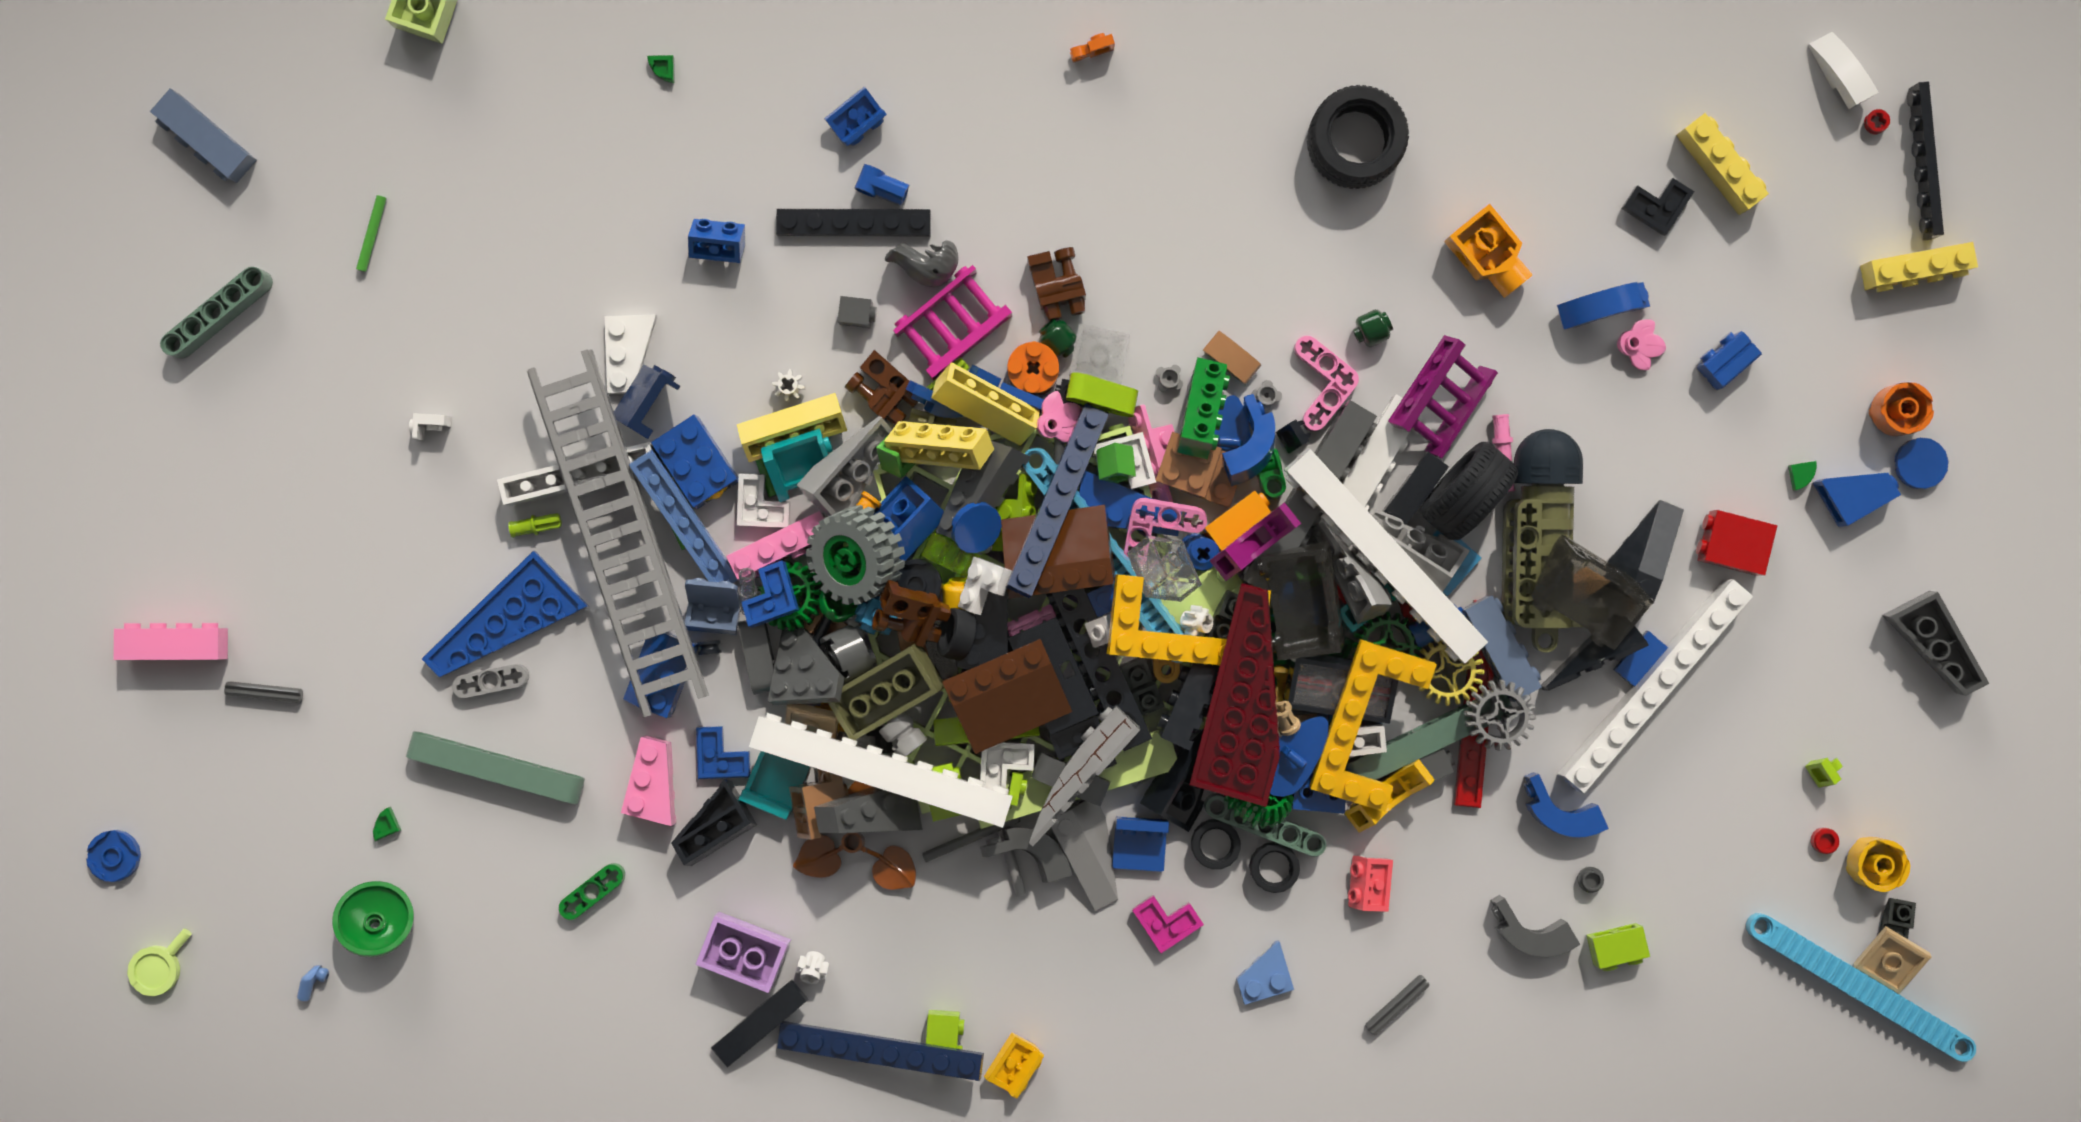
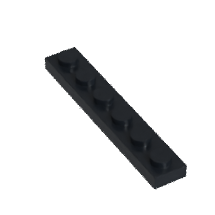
M1929 81L1918 82L1910 87L1907 93V104L1911 109L1909 128L1913 132L1914 140L1912 155L1916 160L1914 179L1918 182L1919 191L1917 194V205L1921 212L1919 229L1923 233V240H1931L1944 235Z
M777 209L776 234L777 236L931 237V210Z

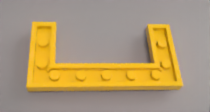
M1115 574L1107 654L1212 665L1221 664L1227 639L1138 630L1144 577ZM1268 590L1269 604H1270L1271 591Z
M1360 639L1328 730L1322 754L1311 779L1310 789L1385 812L1393 786L1345 771L1378 674L1428 689L1437 664Z

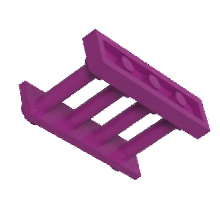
M1446 335L1442 337L1388 420L1394 427L1407 432L1411 428L1429 442L1424 451L1430 452L1441 459L1449 451L1451 444L1498 374L1494 369L1480 365L1478 368L1474 367L1460 355L1466 344L1460 339ZM1454 363L1471 377L1464 390L1446 376ZM1439 385L1457 398L1450 411H1447L1432 398ZM1425 407L1429 408L1443 420L1436 433L1418 420Z

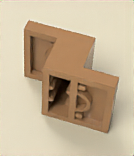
M1172 432L1156 477V482L1230 508L1238 485L1231 487L1223 468L1222 453H1225V451H1222L1220 447H1216V450H1210L1208 460L1177 453L1180 434Z
M817 769L819 781L789 787L798 838L810 840L821 838L814 807L849 795L847 785L843 784L842 776Z

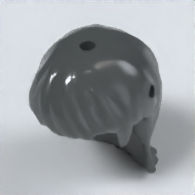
M946 240L942 242V246L930 245L935 252L925 250V253L929 256L919 253L906 243H900L896 248L889 250L885 256V261L898 264L913 280L921 285L939 287L952 277L957 268L959 258L955 244Z

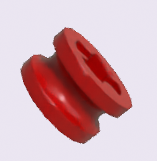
M1882 109L1873 110L1864 119L1865 129L1868 133L1874 135L1882 133L1890 125V116ZM1876 116H1878L1879 121L1883 123V125L1881 124L1877 128L1874 127L1875 122L1871 121V119H1874Z

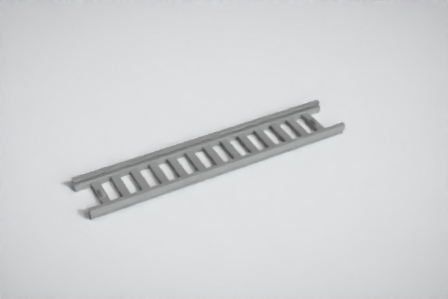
M586 349L581 351L587 372L545 386H541L536 368L527 369V374L643 718L652 715L646 697L647 694L688 680H692L698 699L709 696L636 476L629 466L631 462L592 349ZM591 382L595 393L594 397L553 411L549 410L546 397ZM600 407L604 421L558 436L554 422ZM608 432L612 446L569 461L566 460L562 447ZM613 457L617 458L621 471L575 486L571 471ZM623 481L625 482L629 493L628 496L583 511L579 496ZM633 506L637 517L636 521L595 535L591 534L587 521ZM638 531L642 532L646 545L600 560L596 549L597 545ZM650 556L654 570L608 585L604 573L605 570ZM658 580L663 595L617 610L613 595ZM665 605L667 606L671 620L625 635L621 620ZM675 630L679 645L635 660L633 659L629 645ZM680 655L684 656L687 670L642 685L637 670Z

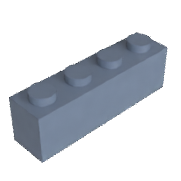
M171 88L150 110L157 117L155 122L167 132L171 129L177 135L174 139L186 148L191 146L196 151L193 155L206 165L210 162L215 167L213 172L224 181H227L229 178L238 183L257 161V159L181 94Z
M1493 595L1485 596L1463 608L1462 611L1467 616V620L1488 641L1480 650L1497 681L1504 680L1506 687L1509 682H1514L1515 690L1518 687L1524 688L1522 696L1529 695L1542 688L1539 682L1541 676L1534 666H1530L1527 660L1529 654L1522 643L1518 644L1514 636L1517 634L1516 630L1509 620H1505L1502 614L1504 608L1499 599H1494ZM1507 695L1511 702H1516L1512 696Z

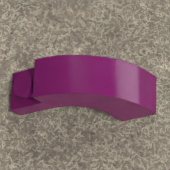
M1284 502L1225 547L1210 562L1224 580L1227 581L1265 550L1298 527L1301 522Z

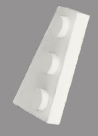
M656 314L604 316L608 394H625L641 370L644 356L651 340L652 329L657 320Z

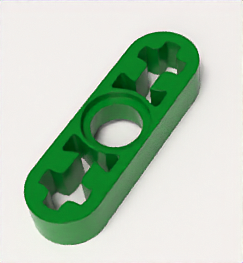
M611 863L603 867L561 900L559 904L560 915L568 920L579 917L624 881V868L617 863ZM607 870H617L619 874L616 876V879L618 881L616 882L612 879L607 882L605 886L608 887V890H605L601 881L609 875ZM594 884L598 887L599 895L597 898L592 899L586 895L585 889L587 885ZM579 898L584 901L576 906V914L573 911L567 912V901L573 903Z

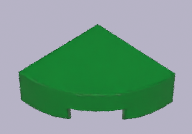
M673 55L647 56L649 66L657 77L666 82L675 83Z
M1816 461L1788 465L1793 491L1807 486L1812 481L1817 469Z
M391 807L384 809L375 822L373 828L375 841L401 830Z

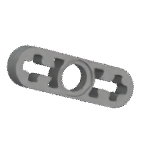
M513 664L460 675L453 681L452 689L456 696L469 698L518 688L528 682L529 672L525 666ZM515 668L517 672L522 673V677L518 678L519 683H516L515 679L504 681L503 676L513 674ZM490 673L494 674L498 680L497 685L492 689L486 687L484 683L486 675ZM476 676H478V687L469 688L467 694L465 690L460 689V685L464 684V679L466 683L477 682Z

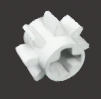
M789 369L788 375L778 372L780 379L778 382H772L774 386L779 388L775 395L779 397L784 394L786 402H789L792 396L800 399L797 393L799 390L805 389L803 385L799 384L803 377L797 375L794 378L791 369ZM785 381H794V383L792 384V387L794 389L792 391H789L788 389L783 390L786 387L784 384Z
M1191 605L1190 611L1183 612L1180 625L1185 630V635L1203 636V633L1211 631L1213 617L1208 613L1209 609Z
M811 951L806 953V957H799L796 973L801 974L800 979L803 982L817 984L820 979H826L829 963L824 962V955Z

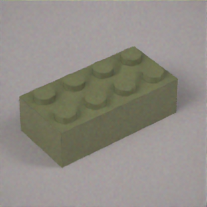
M913 644L843 685L840 702H828L848 738L856 740L936 694L944 688V685L924 648Z

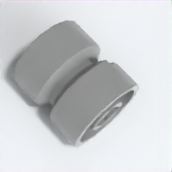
M906 711L899 714L879 730V733L887 743H893V751L903 756H907L927 740L919 728H913L914 721Z

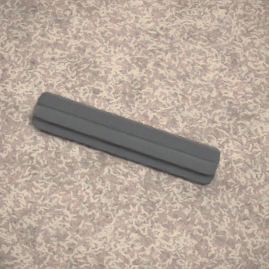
M230 681L226 682L224 689L225 695L295 703L301 702L303 699V690L299 688Z
M1418 975L1366 1023V1028L1373 1035H1377L1430 986L1429 982L1422 975Z

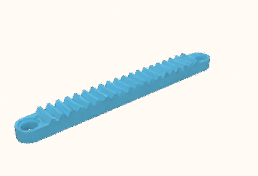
M1032 448L1024 454L1030 457L1034 453L1039 454L1043 459L1042 466L1037 469L1033 468L1030 465V461L1026 465H1022L1045 496L1057 464L1044 449ZM1076 491L1069 510L1089 507L1080 496V493ZM1109 532L1115 574L1143 577ZM1144 580L1139 621L1147 631L1185 635L1180 624L1175 621L1167 607L1162 604L1161 599L1156 596L1154 590Z
M1755 913L1747 919L1746 930L1753 938L1933 1047L1961 1062H1967L1975 1056L1976 1044L1970 1037L1862 973L1860 970L1852 967L1850 964L1842 961L1822 947L1765 914ZM1763 919L1767 923V929L1764 933L1758 934L1754 929V925L1758 920ZM1959 1041H1965L1967 1049L1963 1054L1958 1055L1955 1051V1045Z

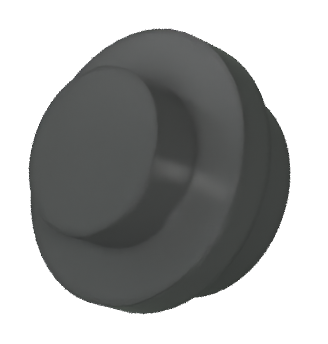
M1585 867L1578 874V885L1588 893L1597 892L1604 884V876L1595 867Z

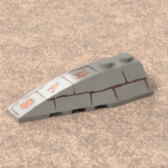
M1108 706L1098 717L1102 722L1095 729L1090 726L1080 737L1083 743L1070 758L1053 785L1039 814L1029 841L1030 845L1034 846L1057 821L1060 814L1065 813L1076 800L1075 798L1089 787L1093 778L1096 775L1099 776L1140 731V726L1118 706H1115L1113 709Z

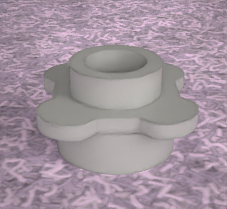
M1172 365V367L1167 368L1159 367L1156 370V376L1159 377L1158 389L1161 392H1166L1168 389L1173 388L1176 390L1182 388L1183 381L1180 380L1179 374L1181 368L1178 365ZM1168 376L1172 377L1171 381L1167 380Z
M1265 380L1258 390L1255 389L1251 393L1254 394L1258 402L1261 401L1265 411L1270 410L1273 403L1279 402L1282 399V393L1277 391L1270 380ZM1265 393L1269 394L1268 398H1265Z

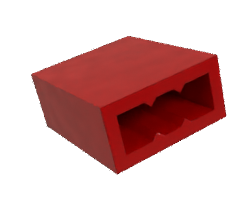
M1720 510L1709 511L1702 524V528L1705 529L1703 539L1699 540L1696 548V554H1699L1697 561L1754 576H1765L1778 525Z

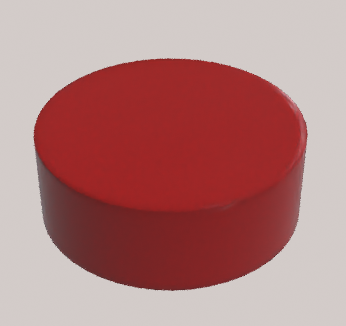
M1818 828L1811 835V845L1819 853L1831 854L1839 847V836L1832 829Z

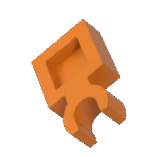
M1100 33L1091 37V41H1088L1087 44L1070 48L1073 63L1086 57L1092 58L1113 51L1115 42L1112 34L1105 36V33Z

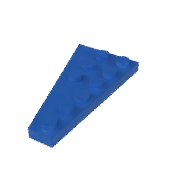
M532 551L448 632L422 660L438 677H443L589 606L536 551Z

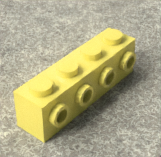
M1704 113L1676 136L1736 213L1741 215L1769 195L1763 180L1756 177L1750 170L1748 161L1740 157L1734 150L1733 142L1728 137H1724L1719 131V126L1715 119L1711 116L1708 117Z
M1973 242L1872 260L1860 265L1865 291L1877 289V292L1892 290L1893 285L1902 284V288L1919 284L1918 281L1927 279V283L1944 280L1943 276L1952 275L1953 278L1969 275V270L1978 267Z
M952 362L935 381L932 399L1019 446L1037 429L1040 410Z
M835 393L737 424L741 444L748 462L763 458L761 453L762 447L819 428L823 438L848 431Z
M899 421L884 440L886 447L898 452L901 462L980 470L994 451L988 431L983 428Z

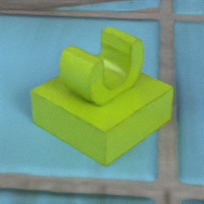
M1828 757L1812 760L1805 765L1818 788L1835 785L1841 780L1837 771L1843 766L1838 758L1833 759L1831 762Z

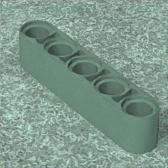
M257 267L244 269L161 338L160 347L162 351L167 355L177 358L190 356L272 288L273 279L271 275ZM260 274V283L254 286L253 279L256 275ZM240 291V299L234 302L233 296L235 292ZM220 307L221 313L214 319L213 312L216 308ZM199 323L200 332L194 335V326ZM179 340L180 348L174 351V343Z
M1214 793L1210 794L1204 801L1205 811L1216 820L1310 856H1320L1326 849L1324 837L1304 826L1284 819L1283 822L1277 823L1273 828L1270 827L1267 831H1260L1258 824L1252 827L1249 821L1245 823L1235 821V810L1228 809V802L1224 801L1225 796ZM1216 799L1223 802L1222 810L1218 813L1211 812L1210 803ZM1289 827L1294 828L1295 837L1289 841L1284 840L1282 836L1283 831ZM1311 837H1318L1319 846L1314 850H1309L1307 848V841Z

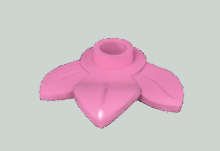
M1649 319L1635 322L1632 329L1622 333L1617 341L1619 351L1629 356L1632 365L1639 370H1650V358L1660 356L1666 350L1664 340L1658 335L1653 334L1655 322Z
M1058 391L1052 392L1042 403V415L1037 420V431L1045 438L1055 437L1061 442H1068L1081 412V406L1076 403L1063 404L1060 393ZM1049 420L1053 424V429H1050L1048 427Z

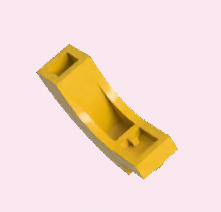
M1418 759L1409 765L1391 772L1380 780V782L1393 786L1385 812L1353 802L1345 810V816L1360 833L1376 825L1394 806L1410 795L1430 786L1435 779Z

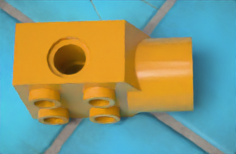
M1490 203L1444 241L1476 281L1489 279L1503 298L1512 293L1533 275L1518 257L1523 243Z

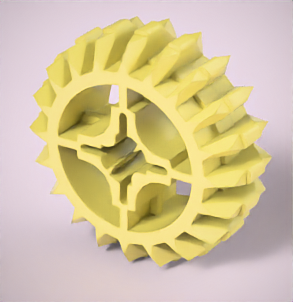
M1441 640L1436 647H1434L1433 643H1429L1428 646L1431 649L1429 652L1423 648L1420 649V652L1425 655L1424 659L1428 661L1439 651L1441 666L1434 671L1432 679H1445L1451 693L1439 691L1430 683L1428 688L1430 692L1426 695L1427 699H1430L1434 693L1437 695L1435 699L1436 704H1439L1441 697L1446 698V706H1450V698H1455V703L1459 705L1461 703L1460 695L1463 694L1464 698L1469 700L1470 696L1466 693L1469 689L1472 692H1478L1472 684L1474 682L1482 684L1483 682L1481 679L1475 678L1476 674H1484V670H1476V665L1483 663L1482 659L1474 661L1472 657L1465 664H1455L1450 661L1449 656L1444 651L1447 646ZM1444 657H1446L1447 663H1451V666H1462L1461 669L1453 672V684H1451L1450 678H1446V675H1435V673L1445 669ZM1471 669L1468 683L1461 690H1458L1456 683L1457 674ZM1419 687L1420 692L1425 690V688Z

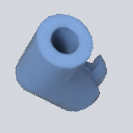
M322 965L314 966L301 978L297 998L301 1001L310 1000L313 984L317 980L325 982L329 976V970L322 968Z

